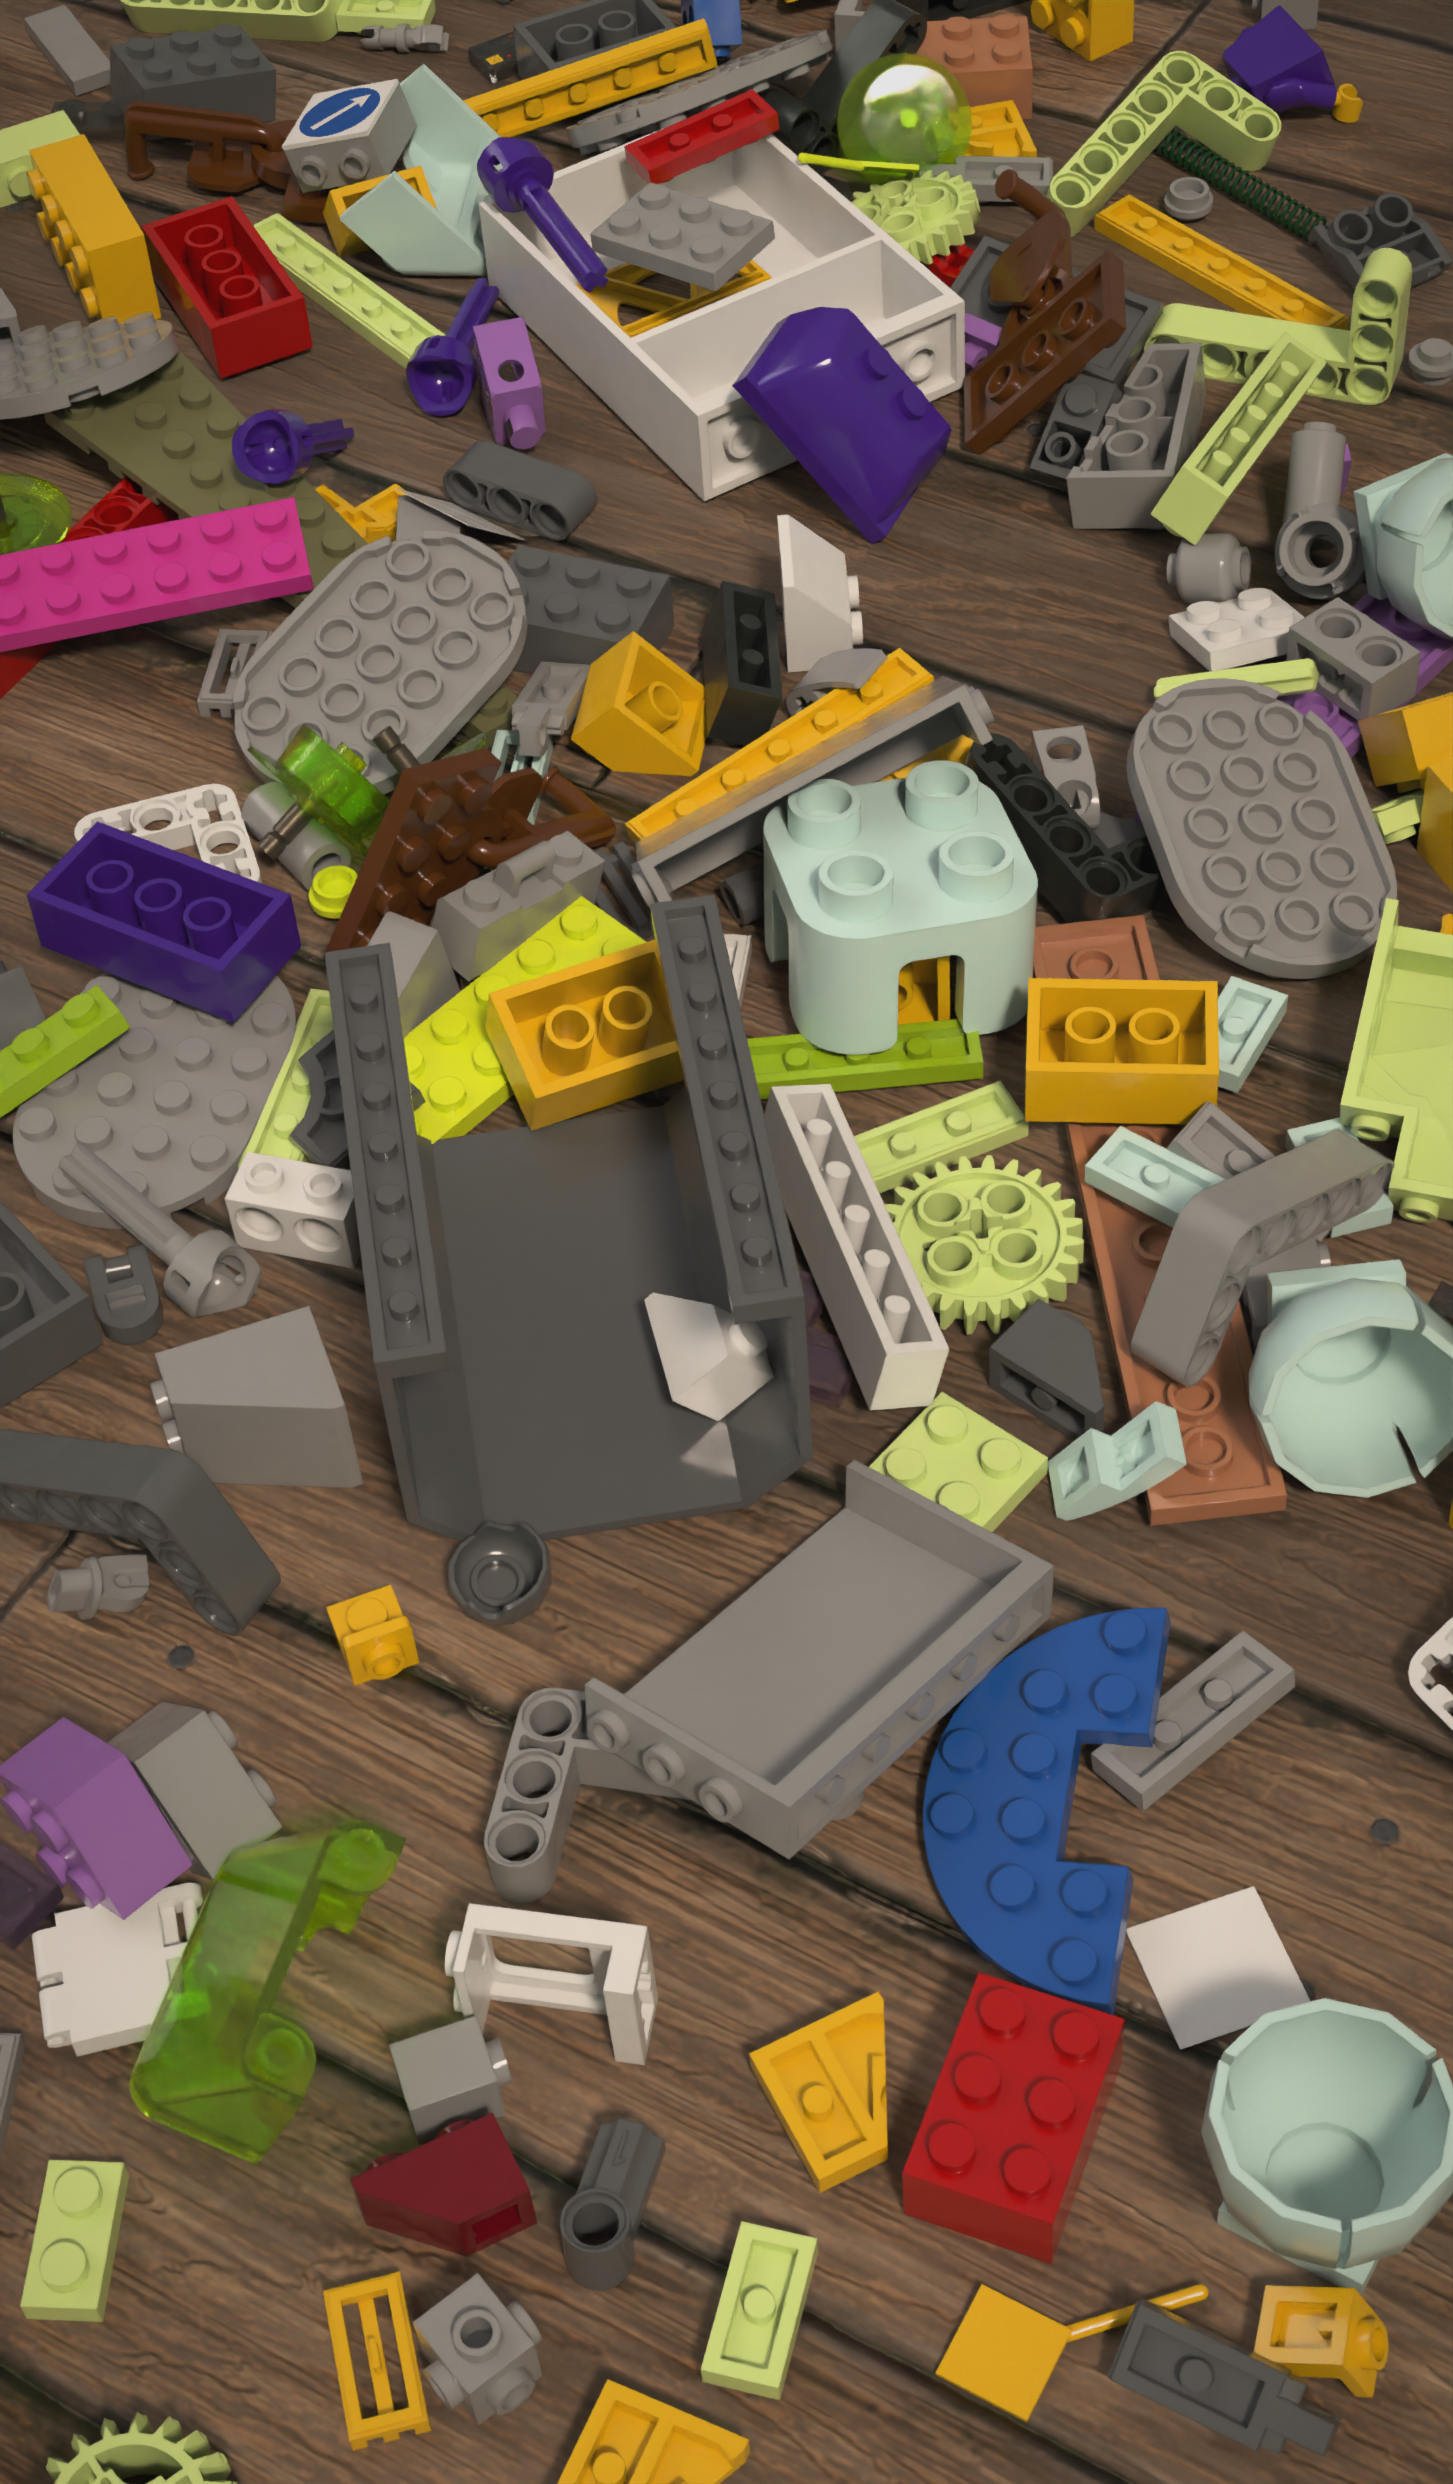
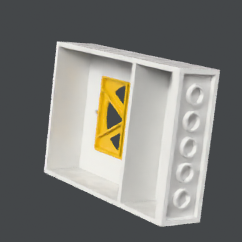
M772 133L760 138L753 144L742 146L722 155L713 162L702 164L674 177L668 182L660 183L673 190L696 197H704L709 201L737 210L748 211L750 214L772 220L774 224L775 239L737 272L742 277L725 283L716 292L690 283L691 298L689 299L636 285L657 272L596 253L608 269L605 274L608 282L602 288L596 285L591 292H587L525 211L517 213L505 212L495 204L492 198L478 203L489 286L498 287V297L519 317H523L525 323L703 501H707L797 461L795 456L732 386L774 326L791 314L816 307L849 309L881 346L889 352L893 360L916 387L923 392L929 402L964 387L965 301L810 166L800 163L797 159L798 156ZM641 138L554 172L552 186L548 192L591 248L590 233L647 185L627 164L624 146ZM621 304H628L656 312L623 327L618 320V310Z

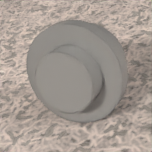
M1196 177L1179 178L1172 182L1170 190L1165 194L1164 208L1167 213L1180 221L1194 222L1211 212L1213 208V195L1209 191V185L1204 180Z
M1439 338L1427 339L1415 345L1410 350L1408 365L1412 370L1414 379L1428 386H1440L1451 381L1453 378V345Z

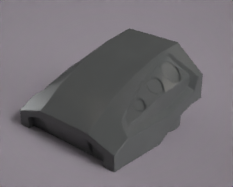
M1397 193L1381 195L1376 200L1374 206L1364 207L1360 212L1351 209L1344 210L1335 217L1333 223L1327 222L1324 226L1319 224L1313 227L1307 238L1310 243L1319 247L1338 274L1354 290L1367 258L1374 251L1381 248H1393L1401 251L1408 257L1412 264L1411 288L1444 272L1453 263L1452 258L1428 221L1415 215L1411 203L1404 196Z

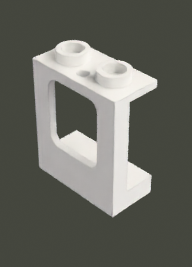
M469 1903L462 1931L453 1930L451 1932L445 1954L446 1976L454 1977L455 1980L453 1999L455 2012H462L464 2019L476 2016L482 2035L491 2000L607 2015L615 2061L645 2065L658 2002L648 1926ZM491 1936L588 1948L593 1974L584 1975L502 1963L495 1957Z

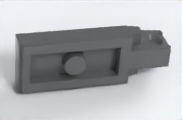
M1144 2299L1137 2301L1107 2376L1111 2381L1254 2451L1262 2447L1280 2454L1286 2439L1310 2451L1325 2456V2453L1332 2446L1342 2419L1302 2399L1308 2383L1290 2374V2369Z

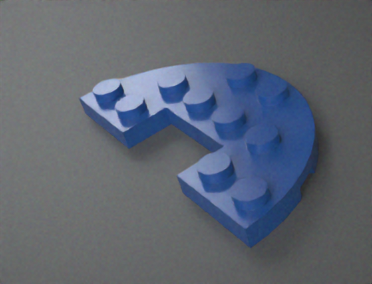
M1133 1608L1085 1617L1057 1627L1011 1653L989 1671L986 1677L970 1691L955 1711L941 1736L931 1762L925 1786L923 1834L928 1863L937 1889L952 1920L967 1942L987 1963L991 1961L1004 1973L1021 1982L1022 1986L1114 2015L1133 1876L1129 1866L1066 1862L1063 1859L1082 1743H1104L1153 1748L1171 1623L1167 1608Z

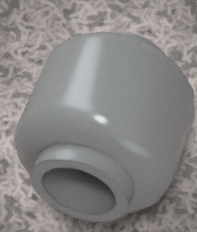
M1204 533L1196 545L1183 538L1177 553H1170L1168 556L1166 569L1168 584L1177 587L1180 598L1188 605L1201 601L1219 603L1235 599L1240 591L1247 590L1251 577L1249 550L1246 546H1240L1238 539L1231 533Z

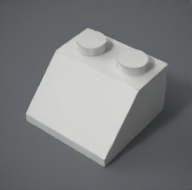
M777 515L788 672L809 671L820 658L834 652L853 649V645L863 644L861 611H850V609L859 608L857 575L847 576L845 553L790 515Z

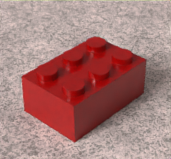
M978 1972L902 2172L904 2214L1052 2264L1122 2063L1125 2019Z

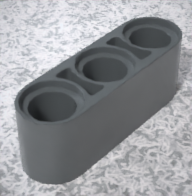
M484 440L475 442L443 476L445 491L461 507L556 541L566 539L596 507L598 501L596 490L581 474Z

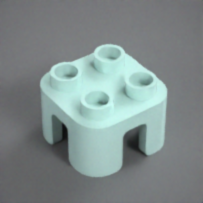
M937 760L914 767L906 778L855 786L834 779H815L789 793L788 799L776 805L768 813L763 826L765 949L771 962L789 959L790 1010L798 1031L805 1039L817 1047L840 1054L861 1055L890 1049L897 1041L900 970L903 966L913 961L949 955H957L955 1013L965 1033L978 1031L979 1035L997 1032L1017 1023L1027 1013L1028 979L1033 978L1037 874L999 798L989 787L979 782L976 773L972 769L957 762Z

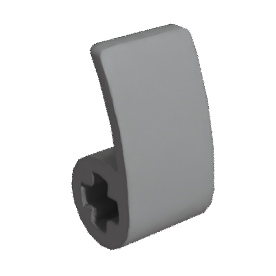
M862 648L838 651L820 658L787 695L786 705L791 716L797 714L836 688L860 689L883 664L887 656L880 649Z

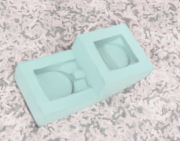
M1155 1401L1112 1436L1090 1428L1049 1460L1048 1469L1056 1517L1069 1521L1107 1509L1150 1489L1187 1465L1176 1409Z

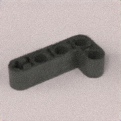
M875 0L868 7L802 100L781 89H775L767 94L764 100L778 113L780 130L772 134L797 156L800 153L840 158L921 47L927 33L925 17L895 0ZM807 164L818 174H824L832 168Z
M990 733L993 739L984 745L973 742L965 766L972 769L976 773L979 782L989 787L999 798L1037 874V888L1067 923L1143 915L1156 906L1165 884L1147 835L1132 837L1108 849L1011 739L1000 734Z

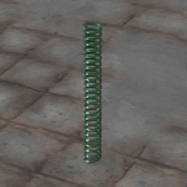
M1173 128L1165 141V145L1161 147L1163 139L1154 149L1155 152L1166 156L1167 159L1179 164L1182 168H1186L1189 172H1193L1194 175L1206 180L1209 184H1213L1216 188H1220L1221 191L1227 192L1228 195L1233 196L1236 200H1240L1243 204H1247L1248 207L1261 212L1263 216H1268L1270 220L1275 221L1278 225H1282L1285 229L1296 233L1297 236L1303 237L1307 242H1309L1307 238L1313 227L1317 226L1320 221H1323V226L1327 223L1325 216L1320 217L1318 212H1313L1311 208H1306L1303 203L1298 204V200H1291V196H1284L1282 191L1277 192L1276 187H1270L1269 183H1263L1262 179H1256L1255 175H1250L1247 170L1243 171L1240 166L1236 167L1235 163H1229L1228 159H1222V156L1219 154L1215 155L1213 150L1208 151L1206 146L1202 147L1199 142L1195 143L1194 139H1188V136L1185 134L1181 135L1179 130L1175 131ZM1177 135L1178 138H1176V140L1174 141L1171 150L1168 151V147L1172 143L1174 136ZM1181 139H1184L1185 141L1180 146L1178 153L1174 155V151L1179 147ZM1188 143H1191V146L1188 148L1185 157L1181 159V155L1186 150ZM1195 147H1197L1198 150L1194 153L1192 161L1188 163V159L1193 154ZM1201 151H1204L1205 154L1201 157L1198 166L1195 167V162L1199 159ZM1208 155H1211L1212 158H1210V160L1208 161L1206 168L1203 171H1201L1202 166L1207 161ZM1215 159H1218V162L1214 166L1212 173L1208 175V171L1213 166ZM1222 163H1225V166L1221 170L1219 177L1215 179V175L1220 170ZM1229 167H1232V170L1228 174L1226 181L1222 183V179L1227 174ZM1238 171L1239 174L1235 178L1233 185L1229 187V182L1233 179L1235 172ZM1245 175L1246 178L1242 182L1240 189L1236 191V186L1240 183L1242 176ZM1252 179L1253 182L1249 186L1247 193L1243 195V190L1247 187L1249 180ZM1259 183L1260 186L1256 190L1254 197L1250 199V194L1254 191L1256 184ZM1266 187L1267 190L1263 194L1261 201L1257 203V198L1261 195L1263 188ZM1273 191L1274 195L1270 198L1268 205L1264 207V202L1268 199L1270 192ZM1277 196H1281V199L1277 202L1275 209L1271 211V207L1275 203ZM1284 200H1288V203L1285 205L1282 213L1278 215V211L1282 207ZM1294 204L1295 207L1291 211L1289 217L1285 220V215L1289 211L1291 205ZM1301 208V213L1298 215L1296 221L1292 224V219L1296 215L1298 209ZM1308 212L1309 216L1306 218L1303 226L1299 228L1305 213ZM1315 216L1316 220L1312 224L1311 229L1308 232H1306V228L1310 224L1312 217Z

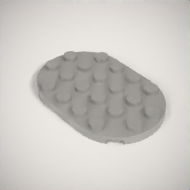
M826 29L818 30L753 53L751 52L719 64L717 68L676 81L578 121L579 126L575 124L566 128L572 148L579 147L581 155L597 150H607L625 143L628 137L639 133L641 135L657 129L661 130L686 119L688 116L707 110L751 89L757 93L769 88L770 83L781 79L785 81L810 71V67L830 60L827 52L833 48Z
M146 312L130 317L123 323H118L116 317H107L97 320L87 327H82L80 321H73L54 328L52 332H47L45 325H39L18 333L17 341L0 346V420L28 417L70 407L71 402L85 400L101 393V396L147 376L169 362L179 351L172 324L164 320H155L152 312Z
M422 530V537L407 538L391 542L390 536H387L361 547L342 560L257 649L247 662L237 681L232 701L235 708L234 732L242 753L255 774L265 783H281L299 798L311 784H315V779L327 767L344 783L333 796H328V801L324 805L353 804L382 796L395 790L400 778L398 772L387 760V754H383L372 741L373 737L389 725L400 737L401 743L407 746L420 764L431 762L506 680L523 651L528 627L527 610L520 585L511 567L496 551L484 543L463 534L442 530Z
M1219 678L1197 680L1173 688L1154 702L1152 708L1138 724L1129 745L1126 770L1131 794L1166 890L1184 924L1222 956L1271 978H1319L1339 973L1354 966L1376 946L1386 898L1397 900V880L1390 854L1377 822L1372 815L1373 812L1355 767L1344 745L1332 729L1314 712L1310 710L1306 716L1290 705L1277 700L1280 692L1270 687L1243 680Z
M105 972L89 981L80 994L98 985L120 1010L131 1028L20 1104L13 1125V1146L21 1173L34 1190L36 1198L54 1213L82 1225L104 1229H126L63 1175L64 1171L59 1167L62 1156L71 1155L75 1145L84 1144L169 1218H171L170 1213L187 1207L200 1199L203 1200L205 1205L209 1204L224 1193L234 1180L242 1154L252 1137L264 1105L290 1050L298 1020L292 997L285 984L277 975L233 1023Z

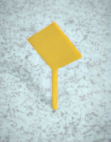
M981 2284L936 2371V2376L1027 2423L1067 2343L1128 2324L1136 2304L1064 2326ZM1197 2284L1146 2301L1170 2311L1205 2300L1209 2295V2290L1204 2284Z

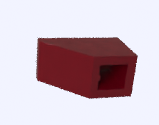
M493 2113L475 2121L464 2119L454 2122L441 2130L435 2140L405 2154L393 2152L383 2155L370 2163L364 2173L350 2179L361 2215L367 2226L466 2257L537 2224L530 2189Z

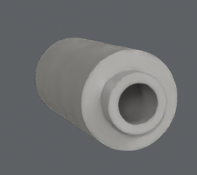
M1308 422L1304 424L1303 430L1292 433L1283 525L1301 507L1321 503L1340 505L1346 437L1336 432L1334 424ZM1323 536L1313 542L1310 550L1332 549L1335 547L1336 542L1330 536Z
M279 782L263 784L248 795L242 807L241 818L244 820L245 826L261 841L268 832H273L272 827L298 798ZM314 816L290 843H286V848L277 859L309 890L312 886L313 878L322 869L334 865L350 867L351 854L349 849Z

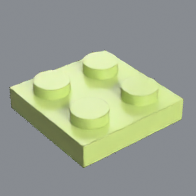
M941 1392L933 1400L932 1406H927L869 1467L993 1532L1048 1474V1457L944 1392Z

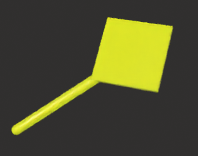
M800 153L797 157L800 163L853 171L908 174L919 170V165L856 161L808 153Z

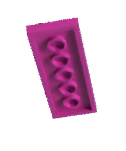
M291 497L0 555V652L314 590L295 498Z

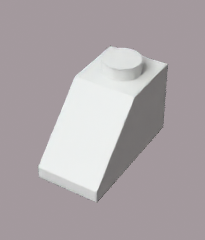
M654 1292L644 1299L673 1402L713 1420L720 1421L774 1378L766 1352V1337L755 1322L734 1325L732 1313L703 1302Z

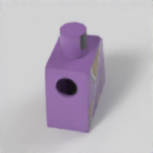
M518 317L473 326L480 397L494 441L501 445L511 443L517 449L531 448L539 442L540 437L546 430L542 386L524 318ZM511 363L516 381L508 382L499 376V369L504 364Z

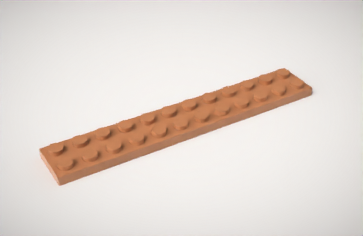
M1144 915L1035 927L1033 978L1160 980ZM1064 1122L1128 1422L1155 1401L1175 1408L1177 1412L1187 1465L1143 1492L1150 1526L1285 1511L1287 1492L1281 1468L1275 1463L1264 1445L1249 1403L1248 1374L1253 1361V1355L1239 1300L1213 1365L1201 1381L1193 1387L1186 1388L1134 1355L1130 1348L1132 1337L1173 1228L1084 1182L1085 1165L1120 1126L1167 1148L1186 1125Z

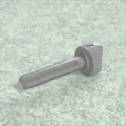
M84 1144L75 1145L71 1155L62 1156L59 1167L64 1171L63 1175L169 1266L163 1282L165 1294L192 1318L244 1307L250 1301L258 1287L261 1268L248 1252L222 1230H209L193 1238ZM228 1266L234 1268L241 1274H238L236 1276L228 1269Z

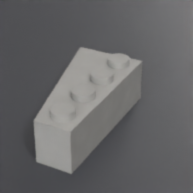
M1201 343L1148 345L1124 384L1125 394L1118 404L1112 403L1107 411L1105 427L1098 437H1091L1084 448V461L1080 467L1073 466L1066 478L1073 529L1149 528L1157 530L1165 528L1161 521L1151 515V512L1196 448L1206 399Z

